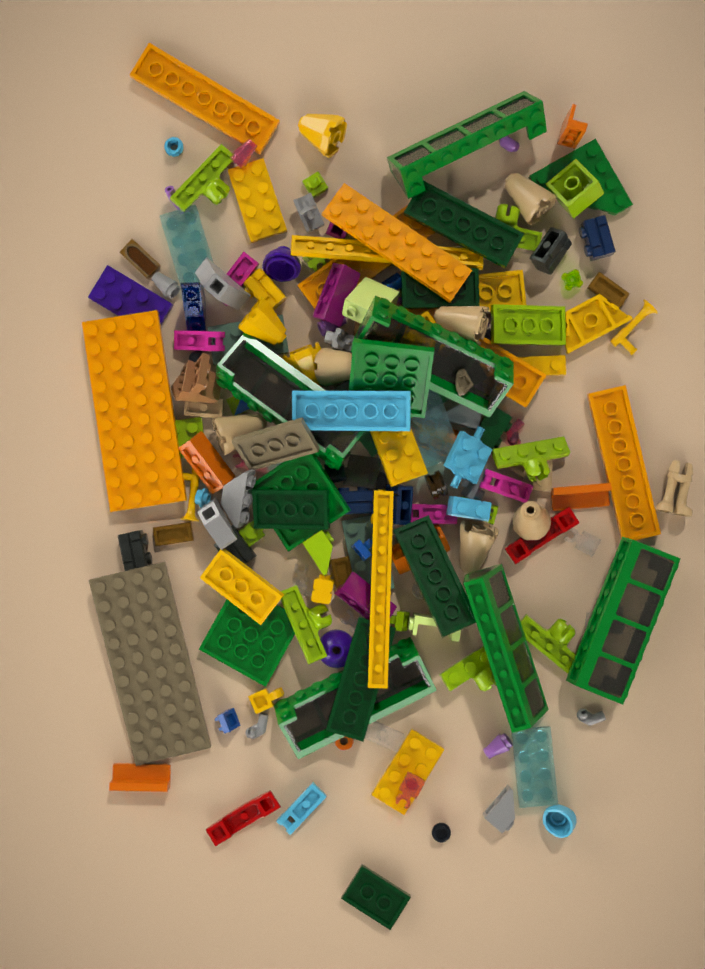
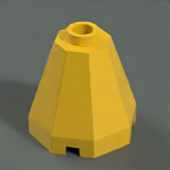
M306 114L300 118L298 128L299 132L320 153L331 158L339 150V147H336L338 142L342 143L345 139L347 123L339 115Z
M263 297L251 308L249 314H246L238 325V328L244 333L273 345L276 343L281 344L287 336L285 334L286 328L270 303Z
M315 342V347L309 344L289 352L290 357L288 358L286 354L283 355V359L321 387L314 371L317 370V363H314L315 356L321 350L319 342Z

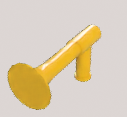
M643 300L644 306L642 310L610 340V343L615 347L621 343L631 355L637 351V348L626 337L647 315L651 313L658 314L657 310L646 300Z
M192 468V474L183 473L184 480L190 481V495L187 512L180 519L199 522L200 520L195 515V495L200 477Z

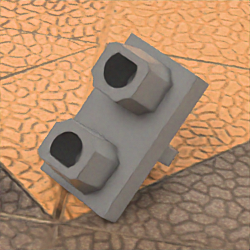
M311 193L293 200L307 233L324 226Z
M336 328L335 332H326L324 342L330 344L334 349L351 352L352 341L355 336L348 334L343 329Z
M484 467L477 484L463 479L461 486L464 489L461 495L469 499L481 501L485 491L479 489V485L484 480L485 469L488 468Z

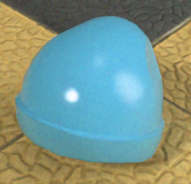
M560 804L546 808L543 813V824L549 833L555 837L564 838L573 832L577 819L572 809Z

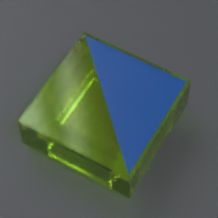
M234 396L226 399L233 416L251 410L242 399L238 400Z

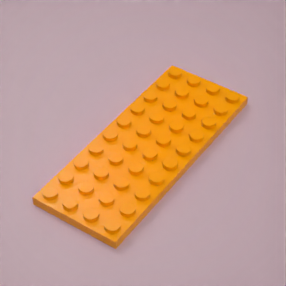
M154 310L82 322L110 512L187 501L159 311Z

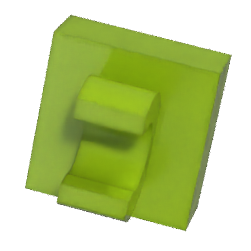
M319 171L302 181L306 190L312 194L313 198L328 190V186Z
M302 258L306 265L315 272L318 270L317 264L322 263L323 266L327 264L324 261L326 258Z
M397 611V615L391 616L390 623L395 624L396 631H407L410 612Z

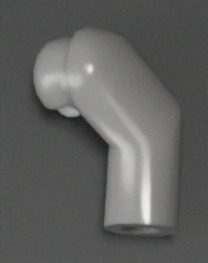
M580 709L577 712L579 721L589 726L606 720L603 711L592 714L586 709Z
M260 713L258 723L246 730V736L255 739L264 734L269 715Z

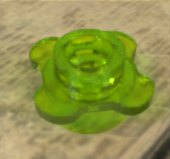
M577 269L569 273H563L561 276L567 291L583 285L580 272Z

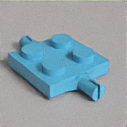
M477 426L474 436L464 431H459L443 465L455 475L450 484L453 488L458 489L461 479L477 484L493 450L480 440L485 431L482 427Z

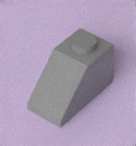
M459 404L441 414L439 419L476 430L482 414Z
M508 784L483 812L484 818L501 833L505 830L508 831L513 826L515 820L513 790Z

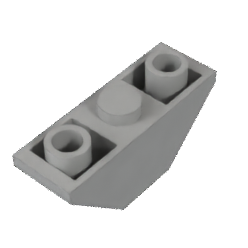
M206 258L195 272L202 286L217 300L238 311L251 296L209 258Z
M253 469L242 473L223 486L221 505L236 528L247 524L250 518L249 507L253 501L252 489L256 483V470Z
M216 497L198 509L197 513L203 525L221 550L237 540Z

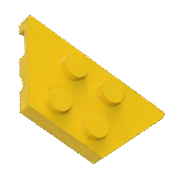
M601 294L566 311V354L633 319L632 316L622 312L618 306L608 302Z

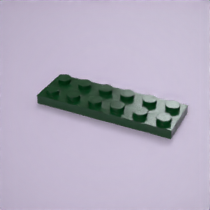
M423 180L426 191L412 197L404 211V216L505 269L524 233Z
M429 515L393 530L441 637H446L475 624L476 620L469 599Z
M359 617L326 731L364 742L379 688H368L370 620ZM392 626L389 628V652L396 628Z

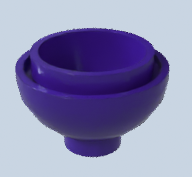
M280 246L265 256L262 268L264 273L271 279L287 282L298 277L301 271V264L297 256L291 255L290 248Z
M335 629L326 632L320 638L327 657L321 659L325 665L332 668L345 666L353 639L350 634L343 630ZM334 647L340 648V652L338 654H335L333 652Z

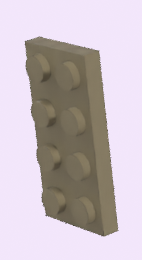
M303 417L237 436L232 440V444L249 470H256L317 453L320 448Z

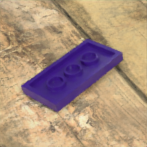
M109 265L106 266L88 296L89 299L117 316L158 310L161 325L173 307V304Z

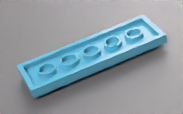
M292 391V420L303 417L310 430L411 431V391Z

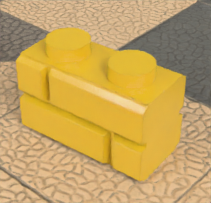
M261 268L243 282L246 287L244 290L251 295L250 298L254 296L259 301L263 297L274 310L287 299Z
M320 573L319 577L314 579L311 601L322 604L331 603L334 585L331 575Z

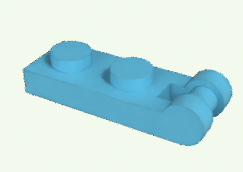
M312 782L288 809L278 817L276 822L279 825H283L286 828V832L291 835L327 795ZM291 816L295 821L291 823L287 818Z

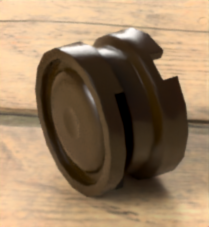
M439 470L435 471L432 475L427 474L424 476L434 500L439 499L441 495H448V489Z

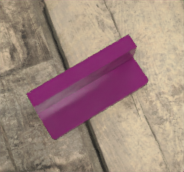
M333 263L312 317L340 327L344 319L342 315L344 301L356 288L360 273L344 264Z
M352 572L345 583L336 589L334 594L364 618L370 620L371 585L355 572ZM391 601L390 618L397 608V606Z

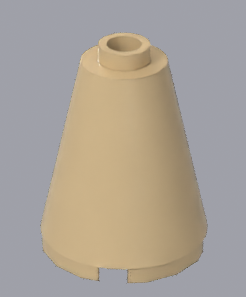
M512 173L505 180V189L517 208H519L526 223L530 226L540 222L541 219L539 217L543 214L547 215L557 202L555 194L519 173Z
M441 306L439 310L435 311L434 321L444 329L456 332L460 337L472 340L477 345H480L479 339H484L487 331L489 318H486V313H490V309L485 306Z
M328 347L321 348L314 360V363H317V370H314L315 376L320 385L331 386L350 380L352 353Z
M256 413L216 417L212 419L213 430H216V439L222 453L226 455L236 450L232 444L234 437L267 427V422L263 416Z
M528 501L515 511L512 525L517 535L524 540H539L549 531L551 518L549 512L543 506L533 501Z
M469 519L466 523L465 520H462L460 524L459 567L465 574L480 569L498 536V529L496 527L494 529L490 528V523Z

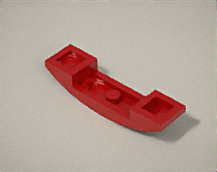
M567 507L550 517V529L541 539L524 540L519 537L504 549L513 563L517 564L535 550L579 524L580 522L571 508Z
M267 791L213 823L206 829V832L214 845L217 846L231 838L234 833L261 817H266L281 808L272 791Z

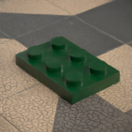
M361 864L341 896L342 900L391 930L411 898L410 894Z

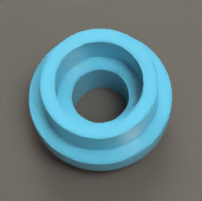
M171 137L165 142L164 148L169 156L177 157L183 152L184 145L179 138ZM173 145L178 146L176 150H171V147Z
M199 489L196 492L195 504L199 505V507L210 501L211 495L208 489Z

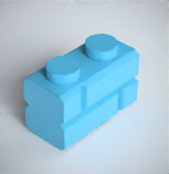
M449 496L446 515L488 522L492 502Z

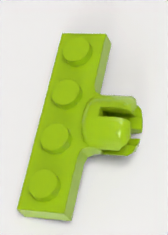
M221 144L170 197V200L183 212L202 195L206 196L213 204H220L230 191V187L220 179V175L236 157Z
M500 204L497 207L495 218L524 233L517 248L535 251L541 242L542 232L518 227L519 208L512 205L509 216H506L508 204Z
M564 436L495 448L491 452L497 469L518 465L523 466L528 479L533 482L537 481L536 476L539 481L548 477L550 468L547 460L567 457L571 453Z
M297 585L281 591L284 594L281 602L308 665L327 657L318 631L330 626L332 623L331 614L321 618V615L329 611L328 608L323 604L311 609L307 608Z
M525 614L520 621L526 640L566 673H569L576 654L567 647V644L575 636V629L570 624L567 626V621L561 618L549 629H545Z
M484 645L439 674L449 691L454 690L471 678L481 691L491 689L493 684L496 686Z

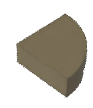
M465 369L459 370L455 382L459 396H462L469 391L473 383Z

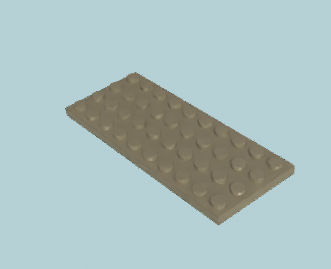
M166 562L90 579L89 584L136 766L211 748Z

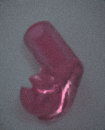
M519 418L516 419L506 433L509 445L521 444L518 431L525 424Z

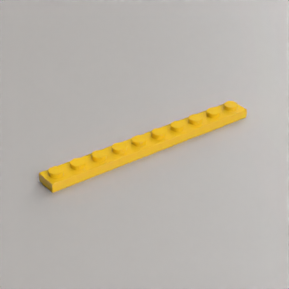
M292 235L291 237L292 256L391 263L358 240ZM438 246L468 268L483 269V257L469 249Z
M374 491L368 688L388 689L394 491Z

